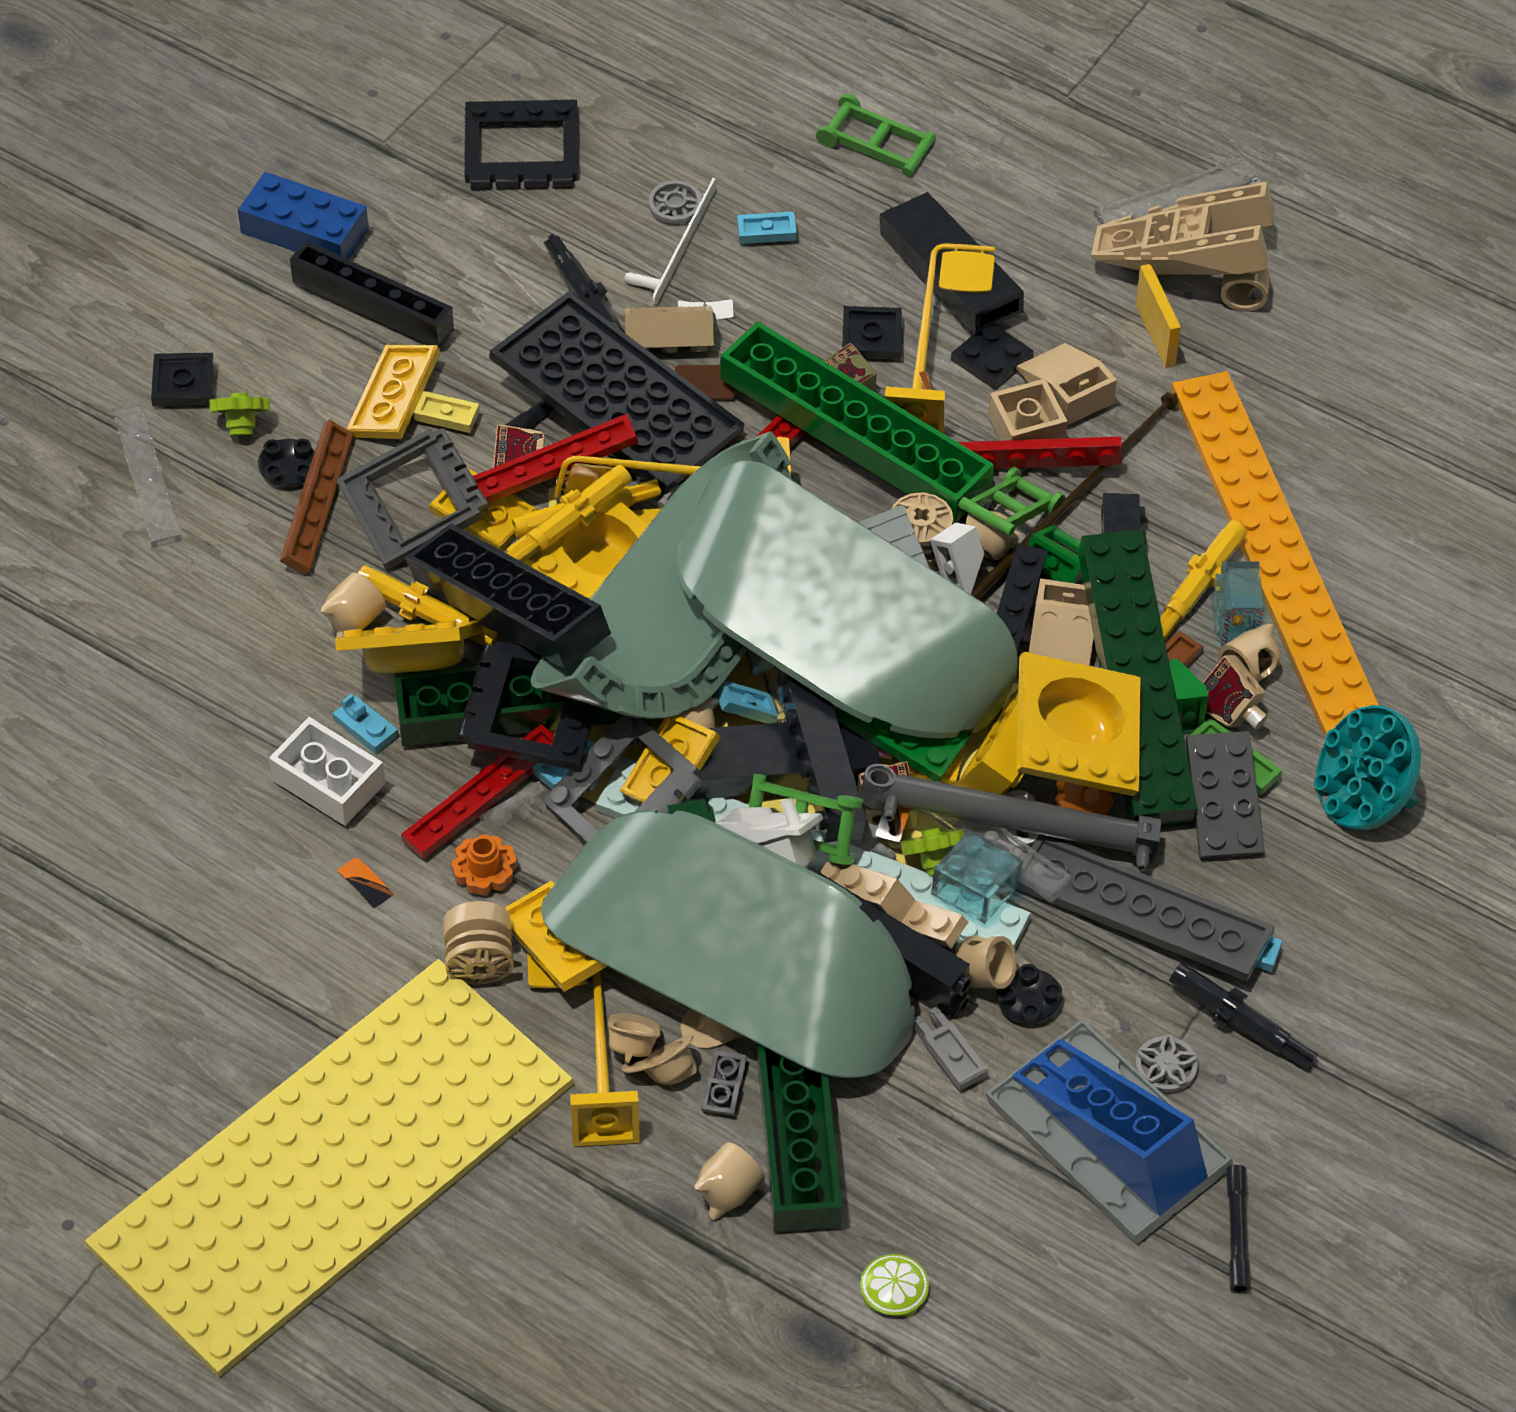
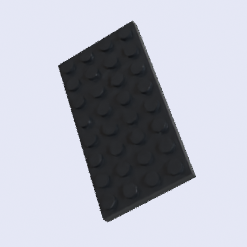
M569 291L492 348L489 353V359L583 431L627 414L639 443L613 453L621 460L701 466L742 433L745 423ZM634 469L648 481L657 479L661 491L665 494L688 476Z

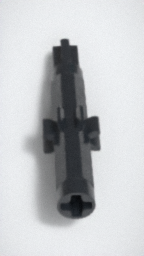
M550 234L548 240L544 241V245L555 260L556 267L573 292V295L625 333L619 320L607 304L608 298L605 295L607 290L601 282L595 284L578 259L564 245L560 237Z
M1182 962L1172 973L1169 982L1216 1013L1212 1021L1224 1029L1232 1024L1267 1048L1269 1047L1278 1054H1284L1306 1070L1311 1068L1318 1057L1317 1053L1292 1038L1291 1033L1246 1004L1244 1001L1248 995L1236 987L1228 992Z

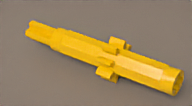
M618 464L582 492L579 489L571 490L561 498L565 505L536 526L534 530L526 535L523 541L508 551L507 554L524 563L537 552H541L552 545L577 524L580 527L584 525L587 527L597 519L593 512L632 482L629 472L622 465Z
M657 479L630 487L627 485L615 497L627 507H631L634 503L660 496L661 489ZM560 499L561 504L512 518V525L517 539L522 538L564 506L565 503L562 499Z
M1234 520L1229 521L1206 552L1201 556L1194 554L1188 562L1187 566L1189 569L1186 571L1188 576L1170 598L1163 614L1160 616L1164 641L1176 625L1182 622L1185 616L1190 613L1204 592L1211 585L1217 588L1225 578L1222 575L1225 571L1223 567L1247 535V530L1241 523Z
M363 565L358 572L379 589L386 601L401 608L398 615L410 621L412 619L416 620L417 616L433 624L445 621H474L472 617L464 614L462 611L427 594L429 587L417 581L415 583L412 582L409 586L367 565ZM483 625V633L471 636L469 639L483 646L486 644L494 645L498 639V632Z

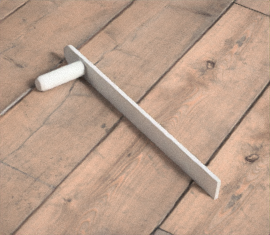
M712 178L661 280L631 272L625 274L624 281L627 284L655 290L652 298L653 305H657L716 191L715 178Z

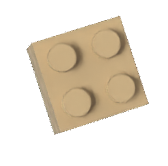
M1045 378L990 393L988 417L1000 441L1066 438L1067 419Z

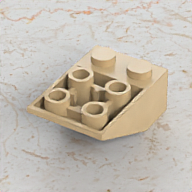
M1066 343L1016 367L1028 383L1046 379L1067 419V426L1115 402L1117 379L1100 360Z
M1040 579L1029 653L1090 666L1094 635L1084 585Z

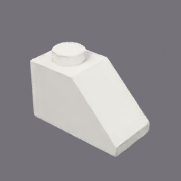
M954 523L931 538L930 541L940 575L971 595L984 556L981 537L975 526Z

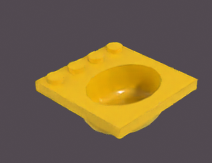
M615 496L593 512L597 519L587 527L585 525L580 527L577 524L552 545L541 552H537L524 563L590 599L648 526L645 521ZM524 535L518 541L509 546L506 549V552L510 551L517 544L523 541L526 538V535Z
M479 620L466 622L445 621L431 625L411 624L396 628L387 626L377 627L372 630H344V636L335 638L336 651L363 649L365 664L375 673L392 674L437 670L453 667L461 662L464 656L463 639L483 633V625Z
M1023 652L1019 656L1016 772L1130 796L1136 795L1139 792L1140 677Z

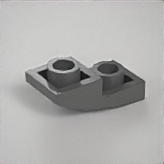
M714 1050L710 1074L707 1077L702 1111L735 1116L747 1063V1055Z

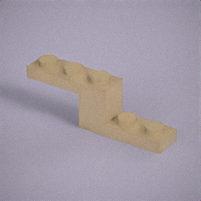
M829 860L820 871L823 875L936 944L952 948L968 924V921L961 914L915 900L895 877L853 864H837Z

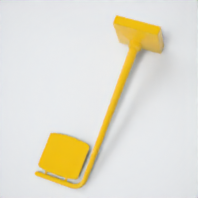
M945 243L937 245L932 250L912 388L886 386L885 398L943 434L945 431V391L924 389L919 376V372H923L926 369L937 253L943 249L955 250L942 254L939 288L955 292L984 293L991 291L995 261L993 255L985 254L984 252L993 253L996 250L995 247Z
M777 437L790 460L789 438ZM572 456L562 463L553 496L554 498H559L561 491H565V495L571 490L575 491L576 489L582 492L606 472L614 468L575 463L571 470L567 471L568 465L573 462L609 466L620 464L625 468L692 475L701 466ZM789 465L787 468L791 475V465ZM565 474H568L565 488H562Z
M527 952L529 986L534 988H560ZM599 971L593 975L597 1093L570 1094L573 1147L640 1143L638 1091L610 1092L601 973ZM585 979L584 981L580 982L579 984H577V985H575V986H580V985L586 984V983H587V979Z

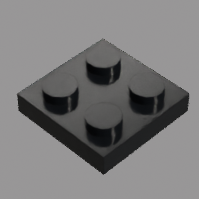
M844 306L842 348L852 343L864 358L900 360L902 308Z
M995 325L969 337L951 353V361L996 390L1018 371L1016 369L1017 365L1033 358L1034 350Z
M213 353L154 354L151 391L152 406L210 405L209 400H212L214 371Z

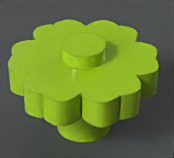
M231 393V397L209 400L211 413L225 414L226 428L229 429V436L253 435V428L256 427L255 413L270 411L269 398L249 397L248 393Z
M940 827L921 831L922 836L900 842L903 854H920L922 869H926L928 876L937 875V869L934 868H939L941 865L938 864L943 863L946 859L947 867L939 874H942L945 870L947 872L952 871V866H949L954 861L952 852H950L951 846L958 845V842H961L960 844L966 842V837L964 836V829L941 832Z

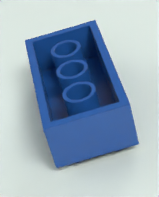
M268 172L262 174L238 209L240 231L242 234L294 252L305 241H308L349 260L369 230L367 206Z

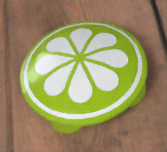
M889 1254L876 1258L868 1264L861 1276L860 1287L864 1303L869 1309L890 1316L902 1315L910 1317L917 1312L918 1308L925 1301L929 1290V1281L925 1270L918 1262L904 1255Z

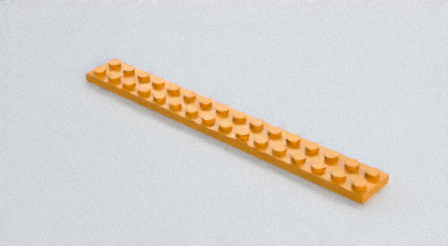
M1228 371L1172 382L1171 392L1172 394L1174 392L1177 394L1179 410L1228 521H1237L1247 530V535L1239 546L1325 739L1327 732L1333 729L1351 711L1379 704Z

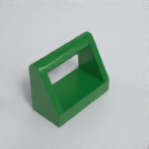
M1054 525L1032 534L1027 546L1047 550L1045 575L1061 582L1080 584L1083 581L1079 556L1052 541L1054 539L1078 554L1080 546L1078 539Z
M1171 659L1169 666L1183 735H1190L1204 723L1208 693L1206 686L1181 661Z

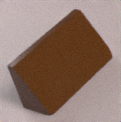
M720 365L675 366V371L714 401H734V387L720 379Z

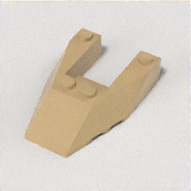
M1261 182L1178 198V204L1164 209H1161L1160 205L1149 208V214L1133 219L1131 214L1097 226L1091 253L1092 260L1140 271V266L1150 264L1156 275L1256 274L1267 268L1268 251L1262 229L1273 225L1275 215L1268 183Z

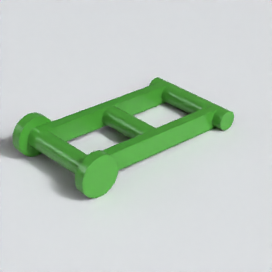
M843 94L838 101L840 109L828 127H820L816 133L817 140L826 147H834L836 143L842 144L902 169V173L907 177L912 176L936 139V135L933 132L928 131L924 134L861 108L859 100L851 94ZM849 115L878 127L868 143L838 131ZM889 132L919 144L909 160L879 148Z
M1012 467L1007 472L1002 483L972 499L963 497L959 503V508L1002 533L1011 536L1019 525L1046 510L1050 514L1065 499V495L1057 492L1055 495L1048 493L1020 477L1021 470ZM1017 488L1038 500V502L1028 507L1008 496L1007 493ZM994 501L1015 514L1004 520L983 506Z
M762 774L753 775L749 807H762L764 791L797 799L796 809L798 813H808L809 803L842 811L837 846L813 840L816 850L829 853V861L844 865L854 863V856L848 853L855 809L862 808L863 806L861 798L840 795L837 800L768 783L766 782V776Z

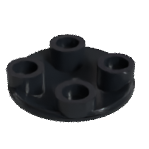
M304 438L297 440L270 439L266 441L258 459L261 475L268 482L280 487H296L304 484L315 452L311 442Z
M1024 964L1015 972L1010 985L1004 989H997V1002L1001 1011L1013 1021L1022 1024L1041 1023L1051 1018L1060 1008L1062 1003V987L1051 974L1037 969L1033 964Z

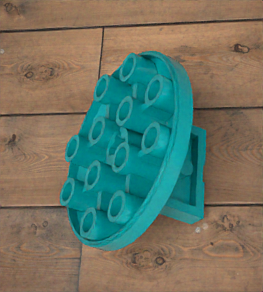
M1370 705L1351 711L1333 729L1327 732L1317 763L1314 786L1317 789L1319 800L1326 814L1334 822L1353 830H1371L1390 821L1403 807L1412 809L1420 802L1414 790L1421 765V749L1416 730L1411 722L1400 712L1381 705ZM1321 791L1328 793L1329 798L1327 799L1325 804L1322 799Z

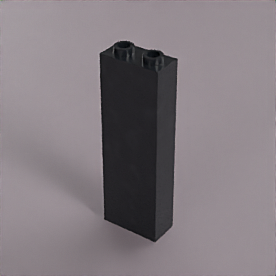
M929 192L880 213V235L926 284L931 253L937 245L948 243L980 246ZM943 249L937 253L933 291L975 335L990 326L998 325L1024 312V291L995 261L990 292H955L939 288L942 254L955 250Z
M786 722L708 728L717 732L720 735V739L700 770L702 774L698 778L703 784L691 796V799L751 795L754 774L765 775L766 782L799 791H807V780L802 779L800 774V755L795 754L793 749V730L788 729ZM838 722L855 783L858 787L859 775L865 772L866 768L870 765L880 764L876 745Z
M809 866V867L807 868L808 870H810V871H812V872H814V873H816V874H818V875H820V876H822V877H824V878H826V879H828V880L834 882L835 884L841 886L840 884H838V883H836L835 881L831 880L830 878H828L827 876H825V875H823L822 873L818 872L817 870L813 869L812 867ZM841 886L862 902L860 909L873 922L880 920L892 936L907 966L912 983L909 996L930 1009L934 1007L939 1008L948 1020L957 1011L962 1012L970 1000V995H968L971 983L969 978L970 964Z

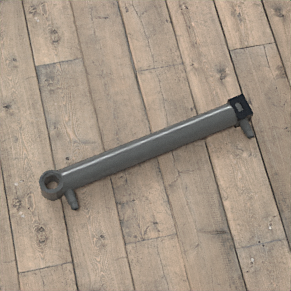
M873 764L866 768L860 790V798L863 800V803L873 809L884 808V818L887 821H892L897 807L1029 832L1131 853V860H1136L1139 871H1145L1148 863L1153 864L1160 840L1161 819L1139 815L1138 821L1127 820L895 774L893 769L883 764Z

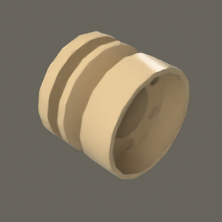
M924 492L908 494L900 498L892 506V509L904 505L928 566L931 570L936 571L939 568L930 539L953 525L952 509L946 501L936 495Z
M473 901L457 905L445 914L443 918L444 942L446 945L444 948L445 966L447 974L453 980L460 977L467 984L482 985L502 980L511 973L514 968L510 913L503 906L493 902Z

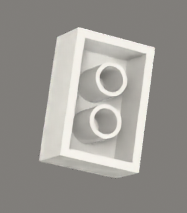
M310 717L269 757L272 781L344 826L385 785L382 761Z

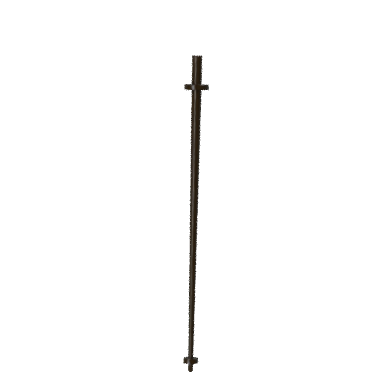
M1166 392L1161 397L1162 405L1122 443V453L1166 408L1173 410L1178 406L1176 392L1173 394ZM1099 465L1019 544L1028 545L1032 534L1053 525L1109 466ZM1016 547L972 589V596L979 600L1011 567Z

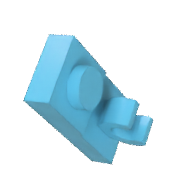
M350 694L341 701L342 706L332 713L334 721L375 755L399 737L396 727L356 695Z

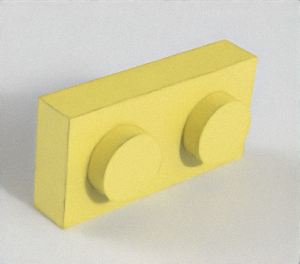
M423 391L413 415L415 421L471 433L480 410L478 403Z

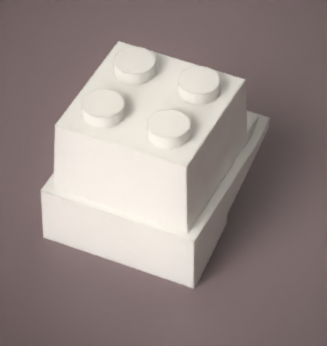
M793 797L780 801L784 813H773L771 807H739L715 822L806 869L809 867V863L818 857L810 829L823 819L822 814L798 813Z

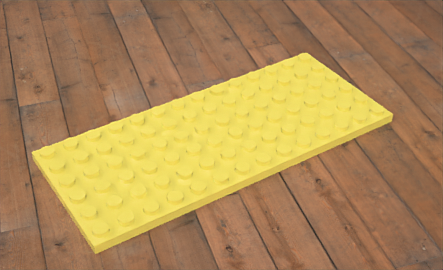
M438 959L85 1240L86 1247L220 1378L573 1086V1078L460 977L453 980L447 974L445 964Z

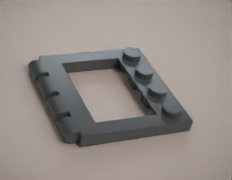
M430 428L336 479L386 571L406 561V556L450 523L465 529L483 519L481 514L490 507L483 493L478 489L479 487L469 469L466 468V464L458 450L454 447L451 438L443 428L435 432ZM425 454L457 511L403 539L372 482Z
M622 715L583 756L580 770H570L542 799L549 808L586 842L599 830L575 809L579 805V799L586 791H592L601 782V775L608 768H614L623 759V752L630 745H636L641 741L673 769L668 777L636 811L658 809V813H667V805L682 803L679 800L682 794L689 799L703 784L698 778L702 774L699 769L641 718Z

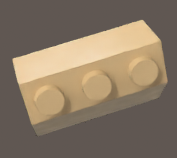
M712 306L624 308L625 334L648 351L652 347H661V352H678V347L690 346V351L699 352L708 351V346H714Z

